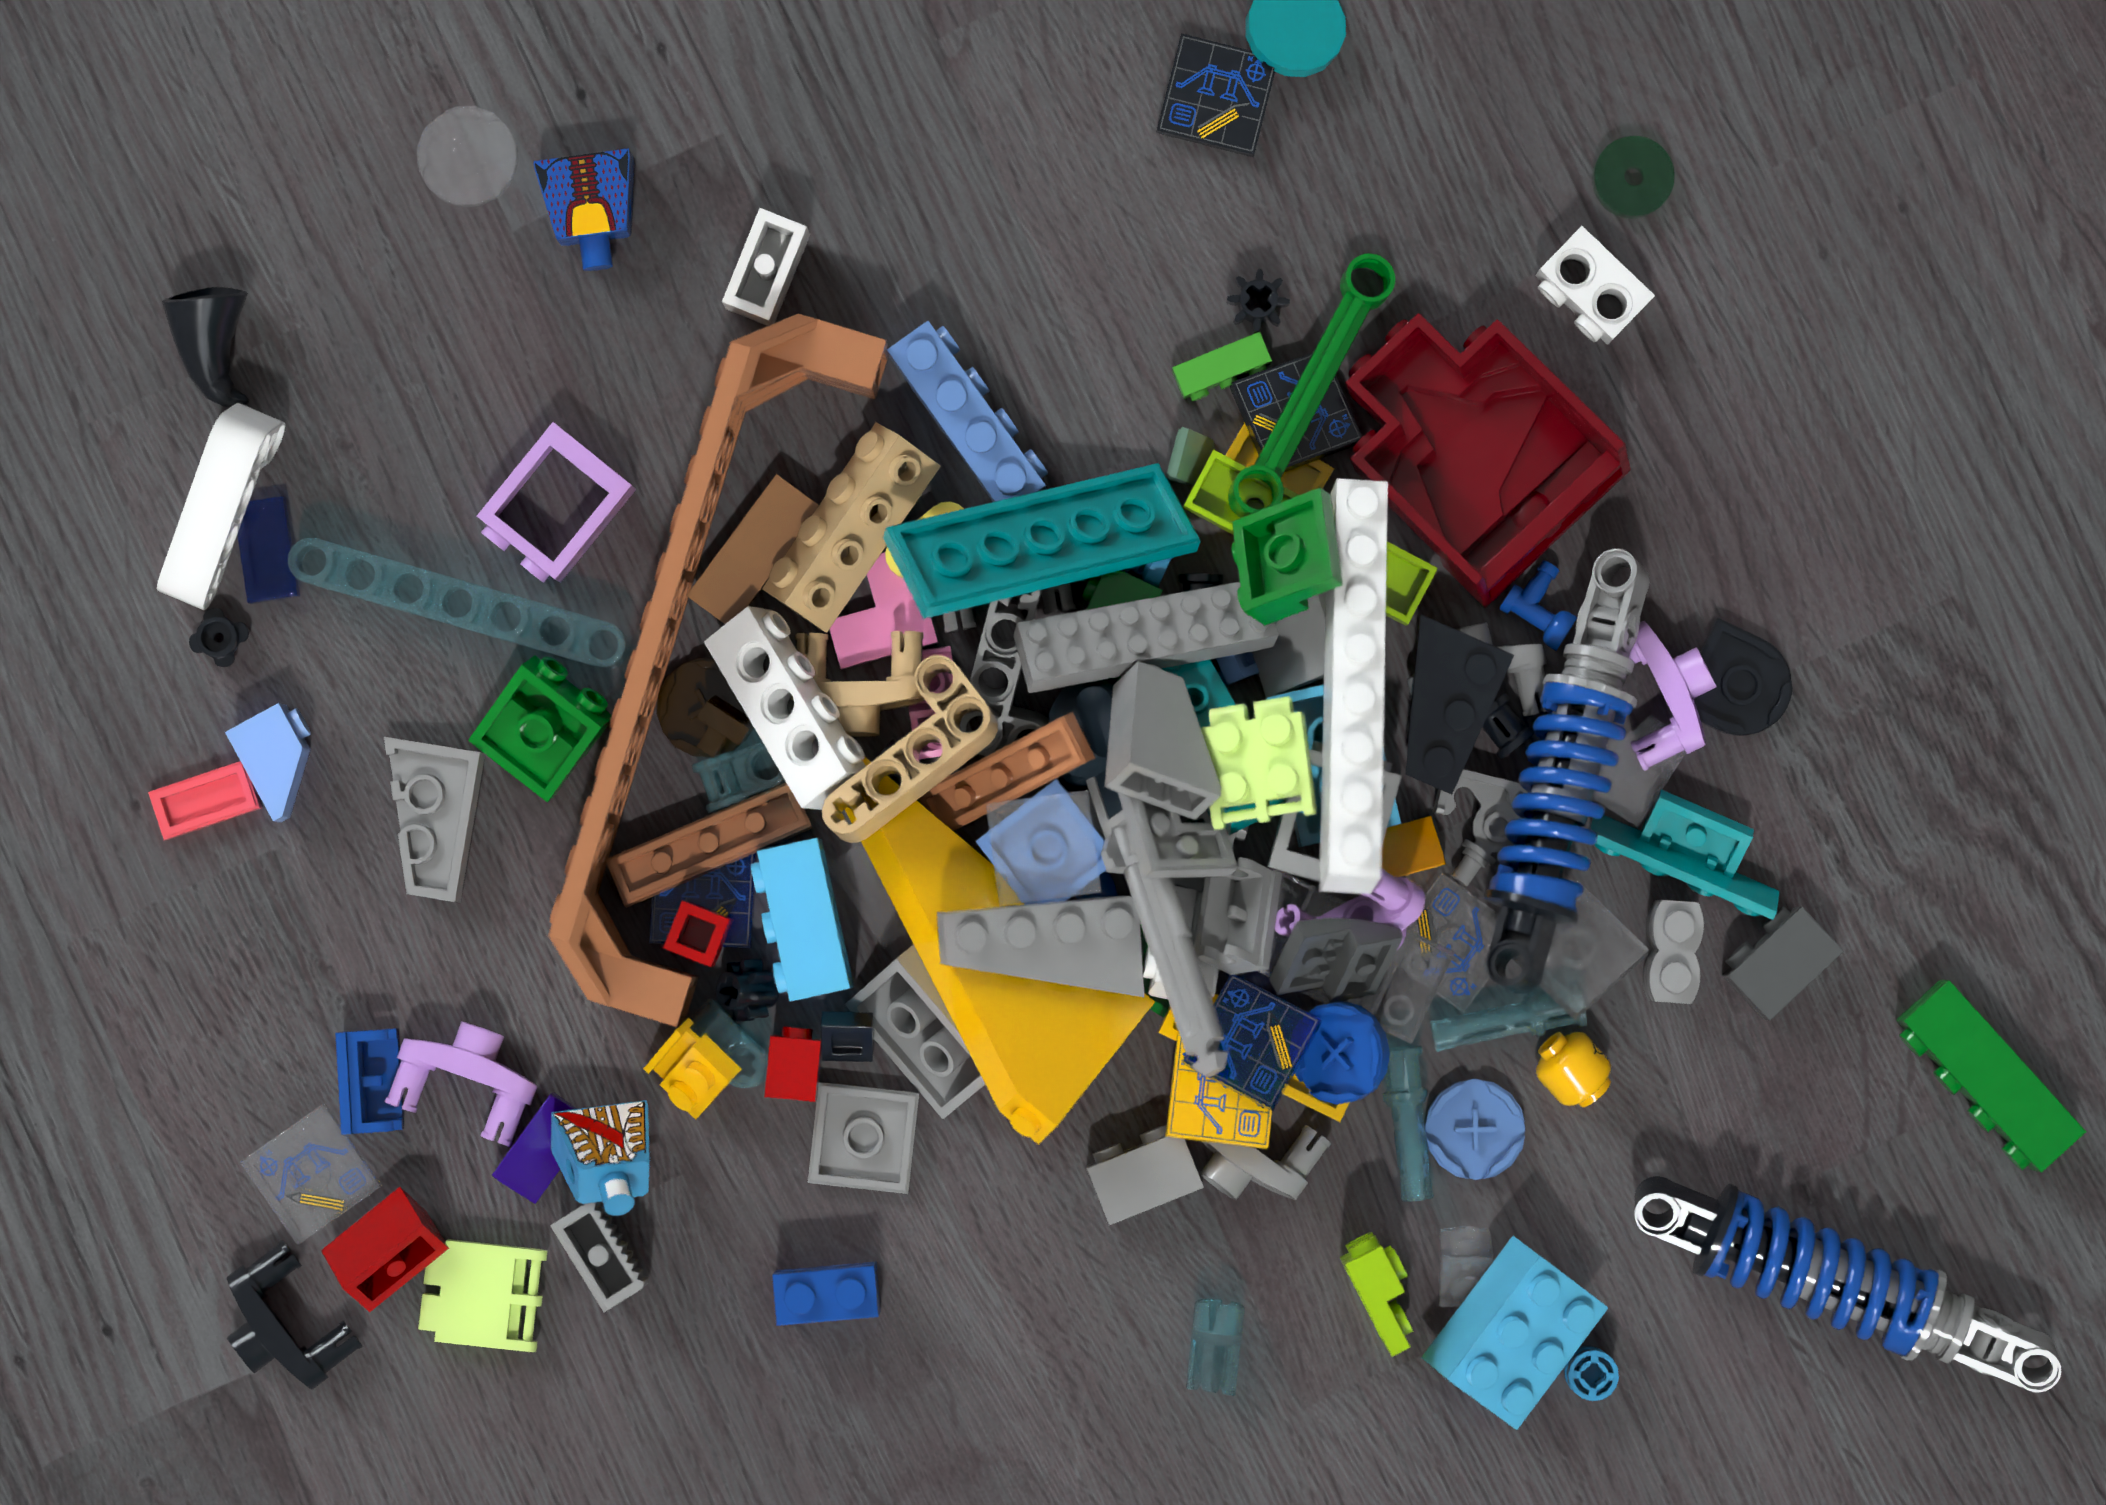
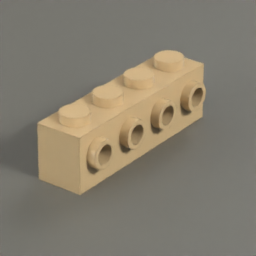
M876 422L871 430L859 440L854 455L841 474L831 481L827 488L826 496L813 515L803 522L799 529L798 537L785 556L772 567L769 579L762 590L827 633L887 546L883 539L886 527L902 524L940 468V465L903 437Z

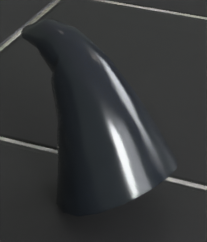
M209 287L166 298L162 303L170 331L190 379L205 398L219 405L232 407L236 403L248 404L249 399L234 388L228 375L230 371L231 339L248 293L234 288Z

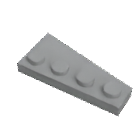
M1131 895L937 912L940 964L1144 997L1140 920Z

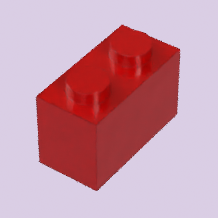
M399 1187L330 1242L321 1252L341 1287L367 1311L371 1312L447 1251L449 1247L427 1211Z

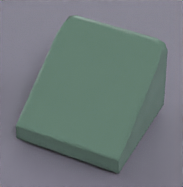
M1185 427L1178 429L1166 475L1168 480L1194 487L1214 449V441Z

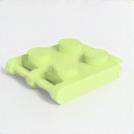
M1290 696L1254 702L1255 719L1249 720L1248 708L1245 704L1209 709L1210 726L1202 727L1201 731L1221 786V796L1210 806L1214 830L1225 829L1226 823L1258 818L1260 823L1271 821V816L1303 811L1305 816L1316 814L1305 715L1301 711L1294 712L1293 701ZM1301 796V801L1271 806L1269 803L1271 800ZM1256 804V808L1227 813L1224 810L1227 807Z
M453 1239L446 1240L449 1249L425 1268L423 1284L441 1286L440 1294H422L418 1329L435 1331L434 1342L537 1352L538 1341L533 1340L536 1306H542L543 1296L538 1295L541 1261H547L548 1250ZM527 1260H531L527 1294L524 1293V1285L527 1275ZM522 1305H526L523 1339H519Z

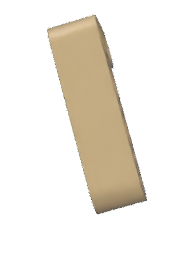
M932 655L924 659L917 666L915 672V685L935 714L834 790L825 799L822 807V817L825 824L841 840L855 843L868 838L994 740L998 731V723L994 713L956 663L949 657ZM942 672L953 674V682L948 690L942 693L930 692V683L935 675ZM973 711L983 713L982 725L976 731L970 733L960 731V722L965 714ZM933 742L942 744V754L936 762L932 764L919 762L920 751L925 745ZM894 773L901 775V785L895 793L886 796L879 794V784L885 776ZM867 792L878 806L872 809L861 795ZM847 807L854 810V815L857 818L851 825L844 821V815L841 813Z

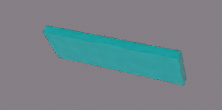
M1159 463L886 527L883 536L923 619L1197 552L1201 542Z

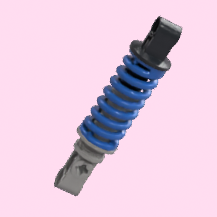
M1609 549L1596 559L1585 601L1578 614L1573 644H1566L1563 656L1567 660L1564 664L1565 669L1562 671V674H1546L1543 679L1542 685L1544 687L1540 702L1542 708L1549 714L1539 716L1534 721V733L1541 741L1532 742L1525 752L1528 761L1534 767L1525 768L1519 774L1520 785L1528 793L1518 794L1512 800L1513 812L1521 819L1510 821L1504 829L1506 838L1514 845L1505 846L1498 852L1499 868L1497 874L1491 878L1489 888L1485 890L1483 897L1486 901L1501 908L1491 946L1486 957L1487 973L1494 982L1516 994L1529 993L1541 983L1557 923H1578L1579 915L1575 899L1583 894L1584 887L1581 883L1563 877L1566 867L1587 871L1591 866V860L1586 856L1570 852L1572 843L1576 841L1587 845H1594L1598 840L1596 831L1580 826L1586 825L1588 817L1601 819L1605 814L1604 806L1592 802L1595 791L1608 793L1612 788V781L1609 778L1599 776L1601 766L1614 767L1620 759L1616 752L1606 749L1608 740L1621 741L1625 738L1627 732L1621 725H1624L1626 716L1632 713L1638 701L1634 696L1623 691V684L1626 682V675L1632 674L1635 663L1629 659V656L1638 636L1640 615L1650 580L1647 570L1629 552L1623 549ZM1630 567L1631 574L1628 581L1621 586L1612 587L1611 581L1614 573L1621 568ZM1516 956H1523L1524 968L1522 972L1515 978L1507 979L1506 966L1508 962Z
M1660 1176L1645 1179L1638 1185L1635 1191L1634 1211L1638 1227L1648 1235L1694 1252L1693 1273L1701 1277L1705 1275L1710 1278L1719 1276L1725 1279L1730 1265L1724 1263V1260L1732 1261L1735 1263L1730 1276L1732 1287L1742 1288L1751 1270L1760 1273L1755 1287V1294L1761 1299H1766L1770 1296L1776 1281L1783 1282L1785 1286L1780 1298V1304L1783 1308L1792 1309L1798 1299L1802 1298L1808 1301L1805 1313L1812 1320L1819 1318L1824 1308L1833 1311L1830 1322L1834 1329H1843L1851 1318L1858 1321L1856 1336L1861 1340H1868L1875 1329L1884 1332L1882 1337L1883 1348L1900 1355L1902 1359L1907 1361L1914 1360L1923 1349L1930 1353H1935L1936 1359L1948 1364L1955 1359L1980 1373L1999 1377L2031 1392L2047 1391L2054 1387L2060 1379L2061 1365L2056 1345L2050 1336L2014 1322L1999 1312L1975 1306V1299L1972 1296L1964 1293L1960 1296L1949 1293V1291H1946V1272L1933 1269L1920 1270L1906 1258L1897 1259L1891 1264L1890 1256L1884 1249H1871L1866 1253L1864 1244L1857 1238H1849L1840 1243L1839 1234L1830 1227L1822 1228L1815 1233L1814 1224L1806 1217L1796 1218L1790 1223L1789 1214L1781 1207L1771 1208L1764 1213V1205L1759 1198L1738 1190V1187L1732 1184H1728L1723 1189L1718 1199ZM1652 1199H1663L1671 1207L1662 1214H1653L1647 1211L1644 1205ZM2040 1354L2048 1358V1361L2039 1368H2029L2023 1365L2025 1359L2031 1355Z

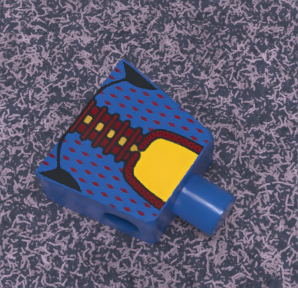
M629 148L533 161L551 224L560 245L580 244L584 271H596L613 267L610 240L630 237L632 230L634 159Z

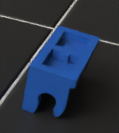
M398 1028L335 1033L341 1135L404 1129L402 1099L397 1107L385 1102L400 1065V1059L397 1058L400 1050Z

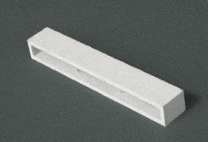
M1337 478L1330 495L1343 585L1326 591L1320 891L1371 894L1381 878L1388 482Z

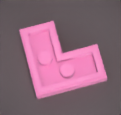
M885 552L880 554L867 573L876 607L838 617L830 628L841 670L891 656L892 631H901L902 634H905V631L923 632L922 647L938 643L931 617L923 619L904 579L894 574L886 563Z

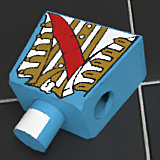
M647 1100L551 1112L552 1154L577 1202L586 1204L602 1201L604 1210L608 1214L623 1215L633 1208V1197L644 1196L649 1192V1119Z

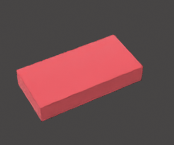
M241 761L148 792L164 840H169L262 808L258 793Z

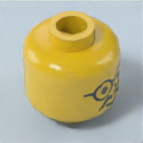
M1557 1032L1540 1046L1538 1053L1542 1057L1536 1067V1075L1539 1081L1562 1105L1574 1106L1579 1104L1581 1107L1589 1106L1598 1100L1609 1088L1611 1079L1608 1076L1611 1071V1063L1608 1057L1587 1034L1573 1032L1564 1036L1561 1032Z

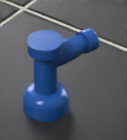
M1543 560L1537 568L1538 572L1524 589L1516 584L1513 586L1499 610L1507 615L1512 611L1544 632V643L1554 651H1557L1578 617L1565 610L1559 611L1554 615L1539 605L1551 580H1554L1560 572L1556 566Z

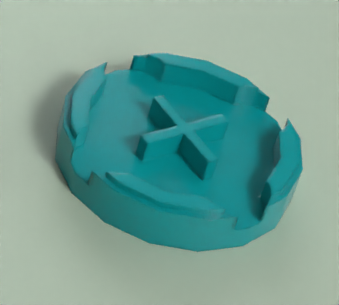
M1253 0L1245 18L1246 39L1252 53L1262 63L1265 61L1269 66L1274 67L1273 71L1284 76L1306 77L1323 71L1337 57L1346 37V17L1338 0Z

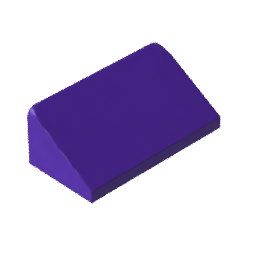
M555 1092L551 1093L493 1172L492 1177L536 1204L560 1171L551 1150V1112L574 1110L577 1108Z

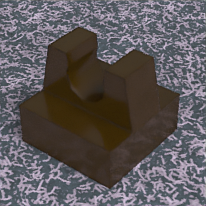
M715 695L706 701L696 717L709 726L697 747L714 758L717 753L719 754L728 740H731L738 746L746 741L754 726L746 714Z

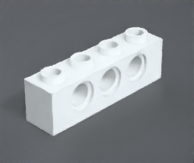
M747 606L707 638L704 643L801 808L822 810L825 799L834 790L866 767L862 761L864 759V752L858 742L846 734L837 719L840 716L837 706L830 697L821 692L813 678L815 675L814 668L810 661L796 650L788 636L790 635V628L784 618L776 611ZM768 654L770 661L769 668L767 672L764 673L763 662ZM793 696L794 708L789 715L787 705L790 697ZM817 737L819 741V749L816 756L814 757L812 753V744L814 739Z

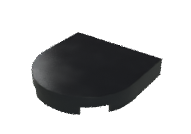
M1717 618L1700 651L1717 686L1694 698L1701 723L1728 735L1739 736L1759 733L1776 723L1785 713L1790 703L1793 687L1789 668L1780 651L1771 643Z

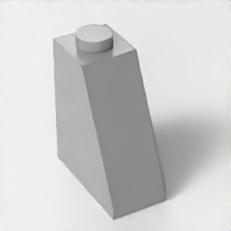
M1137 661L1113 685L1105 787L1196 820L1221 796V786L1185 682L1182 677L1166 672L1155 665Z

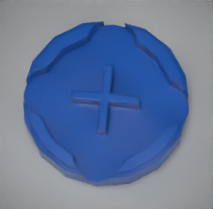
M1345 1001L1319 1005L1309 1011L1310 1013L1307 1015L1318 1021L1313 1030L1312 1028L1316 1021L1307 1016L1297 1024L1292 1034L1291 1043L1302 1048L1306 1039L1307 1041L1302 1050L1291 1044L1289 1051L1292 1064L1296 1059L1293 1065V1072L1299 1082L1303 1081L1305 1086L1311 1090L1309 1093L1318 1100L1333 1104L1358 1101L1375 1091L1387 1073L1390 1057L1387 1035L1377 1018L1361 1005Z

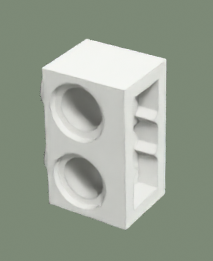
M1583 226L1565 242L1535 275L1542 282L1538 286L1540 292L1556 307L1560 308L1564 303L1578 316L1574 321L1575 325L1595 343L1601 338L1608 345L1655 296ZM1569 259L1579 261L1586 270L1585 281L1580 284H1571L1565 281L1560 273L1561 263ZM1611 294L1617 297L1622 304L1621 316L1616 319L1603 317L1597 309V299L1599 296Z

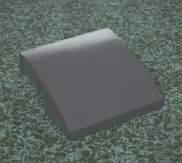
M1320 918L1296 921L1269 978L1276 995L1323 987L1330 1003L1375 994L1403 939L1402 932L1399 928L1386 924L1351 918Z

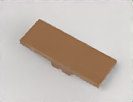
M776 474L686 596L722 623L726 624L751 604L768 581L772 567L785 556L798 537L801 525L808 517L813 515L819 505Z

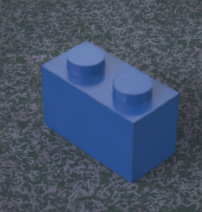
M877 1261L776 1270L772 1275L777 1326L879 1317L881 1313Z

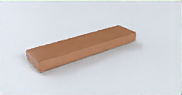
M1073 712L946 777L921 796L919 801L952 831H955L1095 759V756Z
M786 782L605 859L624 906L627 908L754 854L759 850L766 849L812 829V825L805 809L801 808Z

